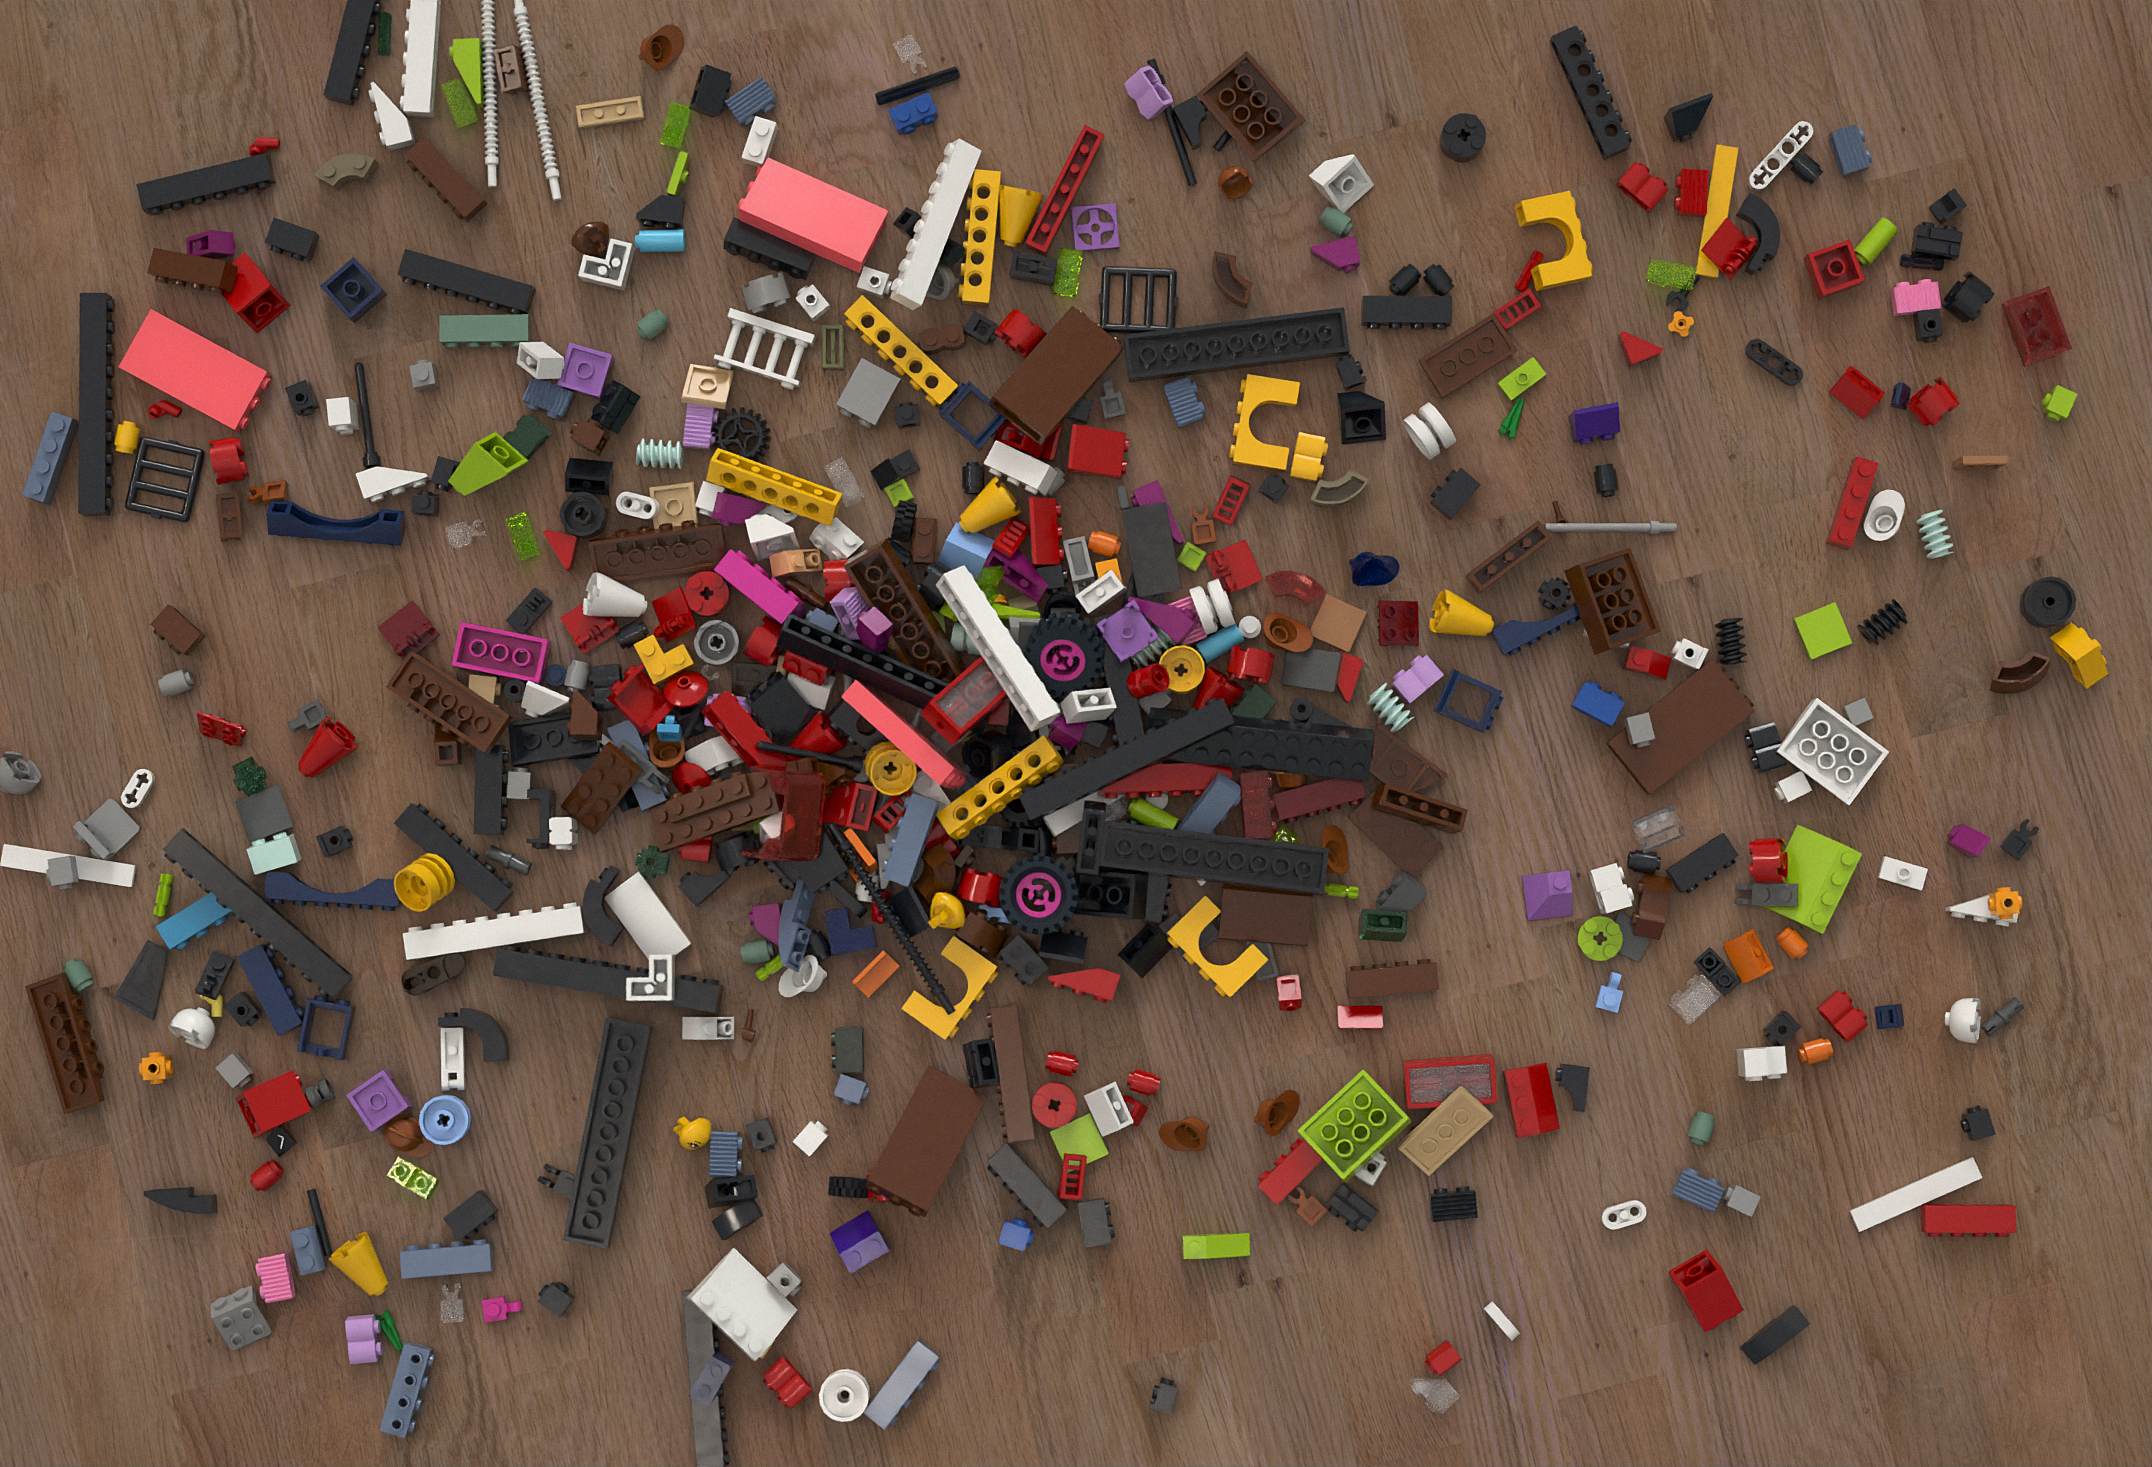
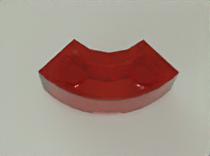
M1280 571L1272 573L1264 579L1275 598L1293 596L1299 599L1305 606L1326 595L1325 590L1316 580L1302 573Z

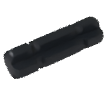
M1902 254L1900 266H1912V268L1929 270L1933 268V270L1941 271L1944 267V259L1938 257L1932 259L1929 256L1919 255L1911 257L1910 254Z

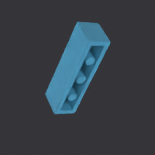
M211 892L157 925L156 928L168 948H177L179 951L190 944L188 941L196 936L199 939L209 933L207 929L214 924L218 927L227 922L228 919L226 917L234 913V911L229 907L223 908L216 901L217 897Z

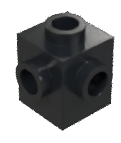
M1558 577L1556 579L1551 578L1548 582L1544 580L1538 590L1541 594L1538 598L1542 602L1541 605L1551 611L1553 609L1558 610L1561 606L1566 607L1571 598V595H1569L1571 589L1567 587L1568 583ZM1553 589L1560 592L1558 597L1552 595Z

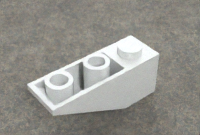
M371 82L372 90H369V95L372 103H376L377 111H374L377 124H381L383 132H379L382 144L386 145L390 151L416 144L409 120L374 82Z
M378 466L356 473L364 499L372 503L383 500L385 495L391 493L393 496L405 492V488L411 486L413 488L426 485V481L431 480L430 476L425 473Z
M1989 894L1946 907L1945 911L1952 912L1951 916L1965 918V915L1974 916V921L1987 923V919L1996 920V925L2009 927V923H2017L2018 914H2013V919L1999 920V915L1991 916V911L1988 910L1987 904ZM2008 899L2004 901L2006 907H2008Z

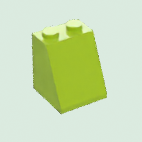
M494 432L473 444L448 482L457 492L465 496L510 474L527 464L528 460L497 432Z

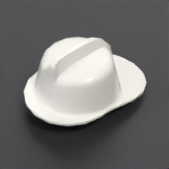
M1884 490L1874 497L1864 522V530L1869 538L1875 541H1883L1897 534L1905 510L1904 498L1900 493L1894 490Z
M808 955L803 958L799 972L788 968L783 973L779 981V992L784 997H792L802 991L814 992L820 987L823 979L827 977V972L818 965L816 957Z

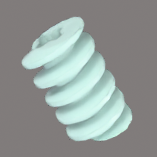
M642 438L637 447L636 466H639L642 460L644 467H647L651 461L654 468L660 462L661 468H665L667 463H669L671 469H674L676 464H678L681 470L683 466V448H681L680 441H677L675 447H672L670 440L666 446L663 445L662 440H659L658 445L655 446L653 439L650 440L649 445H646L645 439Z
M1943 509L1921 515V518L1916 521L1918 525H1924L1919 529V533H1926L1921 540L1929 542L1924 546V550L1932 551L1926 556L1929 559L1954 553L1948 551L1953 546V543L1945 542L1951 536L1943 534L1948 529V526L1940 525L1946 520L1945 518L1938 517L1943 512Z
M1157 625L1155 630L1159 639L1131 657V660L1138 669H1140V664L1145 667L1148 666L1147 659L1155 662V653L1162 656L1161 648L1165 650L1170 649L1169 642L1175 646L1177 645Z
M1385 683L1369 696L1370 699L1367 704H1376L1373 711H1382L1379 719L1387 717L1384 725L1393 724L1390 730L1393 733L1414 717L1407 718L1410 713L1409 710L1401 711L1404 703L1396 705L1399 697L1390 698L1393 690L1384 691L1387 683Z

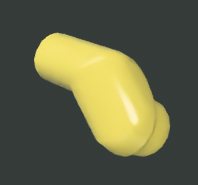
M219 994L217 1000L200 995L203 1000L205 999L212 1005L211 1017H223V997L221 994Z

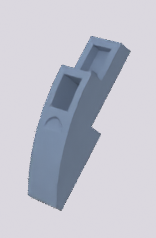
M797 879L792 899L784 900L778 933L782 965L795 972L800 971L812 930L807 928L806 924L816 892L810 893L803 880Z

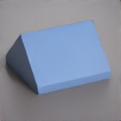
M956 523L945 541L938 562L953 570L965 565L973 577L978 580L984 569L983 565L993 550L992 545L995 541L977 532L974 534L970 531L966 533L960 524Z

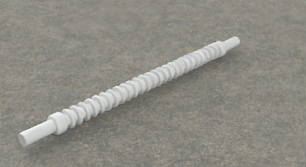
M483 0L481 5L484 7L481 8V11L484 14L481 17L484 20L481 23L484 24L482 30H484L482 42L485 45H482V48L485 51L482 54L485 57L482 60L485 61L483 67H485L483 79L486 81L483 83L486 86L483 89L486 92L483 96L486 101L483 103L486 105L484 107L486 111L484 117L487 118L484 120V123L487 124L484 126V129L487 130L484 133L487 136L484 139L487 142L485 148H487V151H485V154H487L485 165L488 166V187L494 188L497 187L496 165L499 164V158L496 156L498 154V151H496L498 139L495 138L498 135L495 132L498 129L495 126V123L498 122L495 119L497 117L495 113L497 101L494 100L497 98V95L494 94L497 91L494 88L497 85L494 82L496 76H494L496 64L493 63L495 61L493 49L496 48L493 43L496 40L493 38L495 36L493 32L495 30L493 26L495 21L492 18L495 15L492 12L495 9L492 6L495 3L492 0Z
M514 0L515 8L513 12L514 16L517 17L515 21L519 23L516 27L520 29L518 34L521 35L519 37V40L522 41L520 46L523 47L521 52L525 54L522 58L526 59L524 65H527L525 71H528L526 77H529L527 82L530 83L528 88L532 90L530 95L533 96L531 101L534 102L532 105L535 108L533 113L536 114L534 119L538 121L536 126H539L537 132H540L538 138H541L539 143L542 144L540 149L544 151L542 156L545 157L543 162L546 163L544 168L547 169L545 175L546 179H549L553 201H558L562 199L558 183L560 175L559 170L556 169L557 164L554 163L556 158L553 157L555 154L552 151L554 146L551 145L553 140L549 138L552 134L548 132L550 127L547 126L549 124V121L546 120L548 115L545 114L547 109L543 107L545 103L542 102L544 97L541 96L543 93L540 90L542 85L539 84L541 79L537 77L540 73L536 71L538 66L535 65L537 63V60L534 59L536 54L533 53L535 48L532 47L534 43L530 41L532 36L529 35L531 30L528 29L530 24L527 23L529 20L526 17L528 14L527 7L524 6L523 0Z

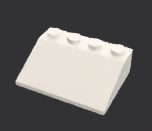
M1818 698L1813 699L1776 751L1848 806L1889 753L1888 750Z
M732 1248L687 1296L713 1324L753 1361H756L771 1345L797 1311L735 1248Z

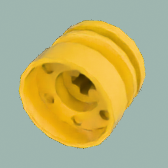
M1185 645L1174 646L1168 649L1159 661V664L1163 665L1169 674L1170 684L1168 690L1177 695L1188 694L1194 691L1200 685L1205 673L1204 661L1201 655L1195 649ZM1179 665H1182L1183 669L1187 670V673H1183L1182 677L1178 676V672L1174 671V669L1179 668Z
M891 741L881 742L873 746L867 753L864 761L865 772L869 780L883 794L890 796L900 795L908 791L914 784L917 775L915 763ZM889 762H891L893 766H889L888 770H886L884 766H888Z
M431 853L420 856L412 864L400 870L394 878V888L399 900L406 907L417 912L427 910L438 900L447 896L454 889L455 884L454 874L448 863L438 855Z

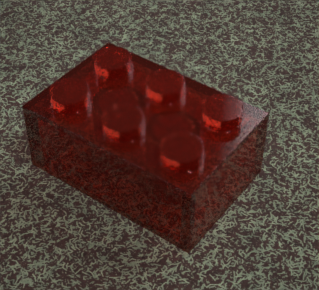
M2050 286L2007 300L2002 304L2024 367L2064 354L2072 349Z
M1267 771L1240 773L1239 785L1241 786L1240 795L1242 796L1241 808L1244 838L1256 840L1272 839L1273 834L1277 833L1276 820H1271V812L1275 811L1274 798H1269V790L1273 789L1272 775L1267 776Z

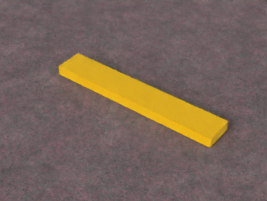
M1718 144L1715 146L1708 190L1707 214L1703 221L1695 271L1697 276L1718 278L1719 268L1701 249L1728 217L1739 149L1736 147Z

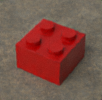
M1850 239L1809 253L1804 258L1818 300L1860 286L1865 281Z

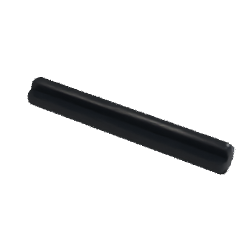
M952 67L875 94L878 105H883L960 78L957 67Z

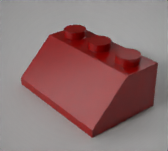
M1029 497L1033 567L1042 568L1060 565V561H1064L1063 548H1059L1058 539H1063L1062 526H1057V517H1061V504H1056V498Z
M1547 1062L1502 1071L1515 1137L1522 1138L1560 1129Z

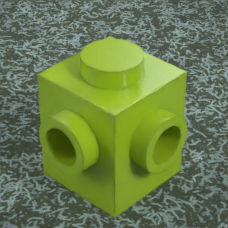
M2059 385L2054 386L2050 393L2045 394L2041 405L2044 406L2042 413L2047 414L2046 417L2055 422L2065 420L2070 413L2077 393Z

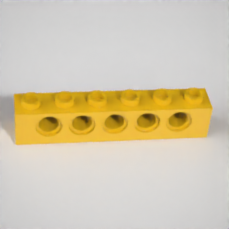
M974 169V176L972 175L969 182V189L973 190L972 197L967 199V210L970 211V219L965 220V232H968V241L963 242V247L966 249L963 254H966V263H961V276H964V285H959L958 295L959 298H962L963 304L989 306L1001 171ZM980 190H988L990 192L989 197L986 199L979 198L978 192ZM980 211L988 214V217L983 221H979L975 217ZM977 233H983L986 236V239L981 243L974 241L973 238ZM981 255L984 260L981 264L977 265L971 261L972 257ZM977 276L981 278L982 282L979 286H972L969 283L970 279Z
M863 295L844 313L847 319L845 323L853 331L858 329L863 334L861 338L869 346L874 344L879 349L877 353L885 361L890 359L895 364L893 368L901 376L906 374L911 379L909 383L914 389L924 391L927 394L925 399L931 405L935 406L937 404L941 407L947 399H950L955 394L954 392L959 386ZM872 318L874 324L870 328H865L862 325L863 320ZM888 333L890 340L886 343H881L878 341L879 335ZM904 348L906 355L903 358L895 357L894 352L896 349ZM912 364H921L922 370L919 373H912L910 371ZM930 378L937 379V387L933 389L926 386L927 380Z
M717 448L710 460L706 481L715 485L728 488L737 493L750 496L829 526L832 525L838 514L843 494Z
M1043 735L939 811L936 816L949 836L956 841L963 839L973 828L984 824L988 817L1002 811L1010 801L1018 799L1019 795L1023 794L1022 790L1039 784L1044 776L1058 770L1060 765L1064 763V760L1052 742ZM1041 759L1040 764L1034 767V763ZM1023 773L1022 777L1016 781L1017 775ZM1004 786L1003 792L998 794L999 788ZM986 799L985 805L980 807L981 801ZM968 812L967 818L962 820V816Z

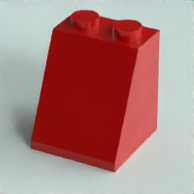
M244 252L231 263L238 267L232 293L222 291V295L233 310L257 334L291 305L257 264Z
M1072 424L1068 474L1121 480V474H1126L1127 461H1123V454L1128 452L1129 439H1125L1126 433Z
M293 1070L248 1089L235 1098L254 1139L311 1111L310 1107L312 1104L301 1089L302 1081L298 1074H294Z
M1707 1250L1668 1272L1693 1317L1704 1332L1715 1329L1719 1324L1734 1318L1743 1311L1723 1269Z

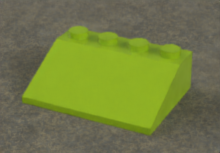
M1797 824L1784 852L1788 853V877H1784L1787 881L1774 884H1798V906L1762 907L1817 934H1823L1862 853Z
M1363 1069L1297 1131L1337 1175L1347 1183L1411 1123V1120Z

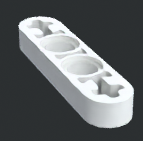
M1805 121L1798 122L1748 177L1747 183L1750 189L1762 191L1813 135V127L1810 123ZM1806 128L1807 137L1805 135H1802L1800 139L1796 141L1794 138L1799 133V129ZM1787 142L1793 145L1794 150L1791 154H1786L1782 151L1784 143ZM1769 159H1776L1778 161L1779 167L1777 170L1768 168L1767 161ZM1764 170L1767 175L1761 181L1763 185L1760 183L1755 185L1753 183L1755 181L1753 176L1758 178Z

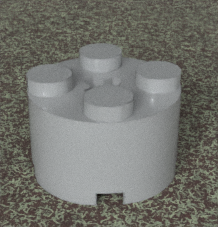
M783 272L778 273V278L768 275L749 281V287H746L745 284L740 285L748 311H752L753 314H759L768 311L767 306L774 305V307L778 308L789 304L788 299L791 297Z
M712 620L700 627L695 636L694 646L698 656L709 665L721 667L729 665L739 656L741 639L738 632L730 624L724 621ZM717 638L723 641L719 649L712 645L716 643L715 639Z

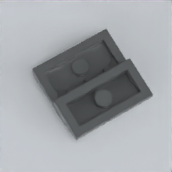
M278 785L235 801L250 844L253 841L268 838L273 834L293 828Z

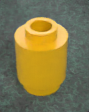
M123 421V425L118 424L114 445H116L115 451L133 454L134 449H137L140 428L136 427L137 423Z

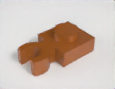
M286 480L266 482L264 483V488L252 486L249 488V491L254 496H249L248 500L251 505H257L262 501L265 505H270L271 500L287 501L288 484Z
M1204 505V513L1201 515L1196 513L1195 507H1192V515L1197 519V522L1191 523L1194 545L1216 542L1213 519L1206 520L1209 512L1207 505Z
M1297 1186L1296 1189L1300 1192V1196L1298 1198H1293L1290 1194L1287 1196L1291 1202L1300 1205L1296 1211L1313 1226L1327 1210L1312 1194L1306 1198L1304 1190Z

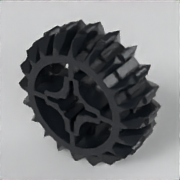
M741 407L740 414H737L735 408H732V416L728 412H724V416L727 419L725 421L720 417L717 419L722 425H713V429L718 431V433H713L712 436L718 439V441L713 442L712 446H720V449L728 451L725 445H738L742 451V455L739 456L747 459L753 458L755 462H759L756 455L759 454L761 457H765V453L761 449L769 450L770 448L764 441H771V437L764 434L771 432L770 428H762L767 424V421L762 420L758 422L761 419V414L758 413L753 417V409H750L746 415L744 407ZM740 420L749 421L758 429L754 431L752 429L745 430ZM734 423V432L727 436V438H724L726 429ZM739 429L744 436H747V438H744V448L742 443L736 439V436L739 437ZM759 436L756 447L749 452V442Z

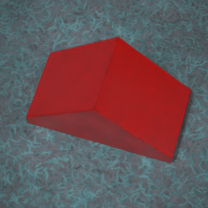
M1624 331L1618 337L1629 367L1655 358L1663 350L1661 347Z
M551 530L543 531L565 570L571 571L580 539Z

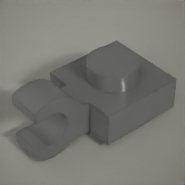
M1111 378L1102 380L1105 396L1099 397L1104 419L1126 414L1121 392L1114 393Z
M316 700L298 709L301 716L289 721L287 724L293 732L299 730L304 725L307 726L308 730H311L320 725L321 721L328 716L320 701Z

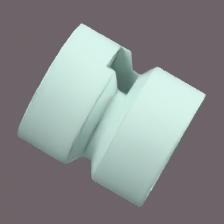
M954 622L951 644L955 651L962 653L964 650H967L969 654L981 656L961 623Z

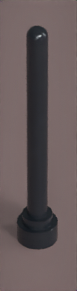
M356 363L354 367L366 449L364 458H362L363 467L381 466V459L374 448L364 367L362 363Z
M759 741L756 744L759 750L798 758L817 756L819 762L844 766L846 769L856 772V774H860L863 765V757L857 755L844 758Z

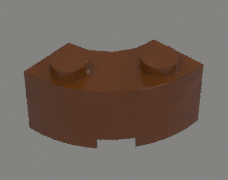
M1214 251L1213 275L1218 288L1228 300L1247 309L1253 283L1244 279L1238 272L1236 256Z
M2030 650L2024 658L2018 661H2000L1992 678L1990 691L2014 694L2034 687L2047 674L2051 658Z
M940 843L922 855L924 861L923 872L914 883V886L930 907L936 893L946 892L950 894L956 875L953 858Z
M1645 873L1643 882L1639 881L1637 884L1636 894L1639 895L1636 912L1632 913L1630 925L1634 926L1633 935L1660 940L1665 926L1667 906L1671 894V878Z
M976 911L975 914L970 912L965 919L964 926L959 929L956 935L996 959L1009 938V935L1006 934L1008 929L997 922L995 926L986 922L988 917L979 911Z

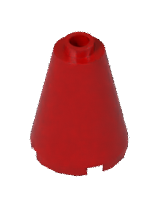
M1209 666L1205 670L1191 709L1197 707L1199 710L1205 707V703L1213 698H1218V700L1223 698L1227 708H1229L1243 695L1245 689L1235 680L1231 681L1228 679L1227 675Z
M819 711L789 747L831 755L847 747V740L844 734L840 737L838 731L829 724L831 720L828 718V714ZM788 755L785 756V758L790 762L803 759Z
M325 717L321 721L298 761V770L305 777L319 775L356 751L359 746L358 743L354 744L355 736L339 721L336 723L331 722L332 717Z

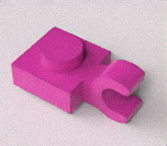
M505 1296L481 1300L485 1323L508 1319V1312L523 1309L522 1300L506 1303Z

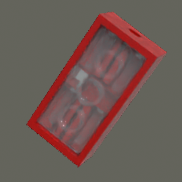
M981 656L926 705L921 715L953 746L1005 700L1008 695Z
M1492 1054L1402 1060L1404 1098L1407 1109L1438 1107L1461 1085L1481 1104L1497 1103L1495 1061Z

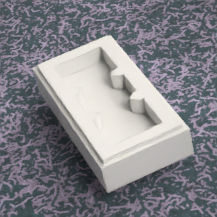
M1883 856L1877 878L1921 891L1928 869Z

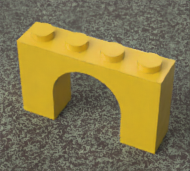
M1570 191L1523 200L1514 206L1519 227L1549 223L1556 226L1566 240V251L1561 260L1540 264L1531 269L1536 291L1582 282L1592 276V264L1588 260L1586 253L1587 244L1582 238L1581 221L1577 218L1575 211L1576 202L1571 196Z
M1247 374L1246 380L1242 379L1240 392L1244 393L1243 402L1238 401L1236 414L1240 415V421L1234 424L1233 436H1237L1236 445L1231 444L1229 458H1233L1232 464L1285 473L1289 448L1264 444L1258 441L1250 431L1249 418L1256 408L1264 404L1296 407L1300 382Z
M1205 895L1167 932L1170 936L1167 940L1175 949L1179 946L1183 949L1185 953L1182 956L1191 965L1195 962L1201 968L1198 972L1207 981L1211 978L1217 984L1214 989L1222 997L1225 995L1231 997L1268 959L1254 944H1251L1236 960L1227 965H1214L1204 959L1198 944L1200 934L1221 912Z
M956 936L951 938L941 952L944 957L963 970L968 980L966 996L960 1003L953 1006L956 1011L948 1015L943 1007L934 1004L916 990H914L901 1008L944 1040L948 1036L951 1039L959 1029L956 1026L961 1018L966 1020L973 1010L970 1008L974 1000L978 1002L986 992L982 988L987 982L991 984L998 975V972L995 971L997 969L995 964Z

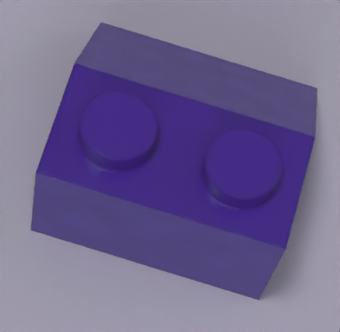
M1618 402L1574 410L1569 416L1573 442L1580 441V445L1593 443L1595 438H1601L1602 441L1614 439L1615 435L1620 432Z
M868 1210L829 1233L850 1273H853L891 1249Z

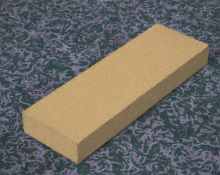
M641 96L576 106L579 129L645 119Z

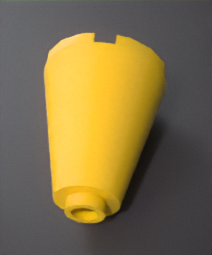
M1000 184V239L1004 240V245L1017 247V243L1022 244L1043 199V193Z
M995 476L960 515L961 521L959 524L966 533L970 531L974 534L1022 512L1021 507L1016 509L1015 503L1017 501L1003 482L997 483L999 481L998 476Z
M1446 589L1437 596L1432 611H1435L1434 619L1430 618L1429 620L1430 631L1444 634L1486 636L1487 633H1491L1494 626L1491 615Z
M363 1232L355 1236L357 1241H347L339 1247L329 1260L368 1295L375 1294V1296H379L387 1290L388 1280L367 1232Z

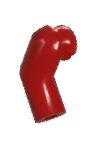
M258 138L249 148L250 157L264 154L268 149H280V139Z
M166 400L152 404L147 410L148 416L152 419L166 414L179 418L182 413V408Z
M881 890L880 893H883V898H887V903L891 895L887 891ZM874 901L871 919L878 924H883L886 918L882 917V912H878L879 907H875L876 902Z

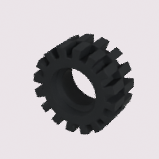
M899 500L891 539L909 543L917 504Z
M831 1176L829 1177L828 1195L868 1198V1188L865 1186L867 1179Z

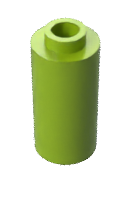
M1882 217L1854 249L1860 265H1871L1899 232L1898 228L1891 221Z
M1141 797L1138 801L1133 799L1127 810L1131 812L1129 817L1150 827L1174 829L1179 818Z

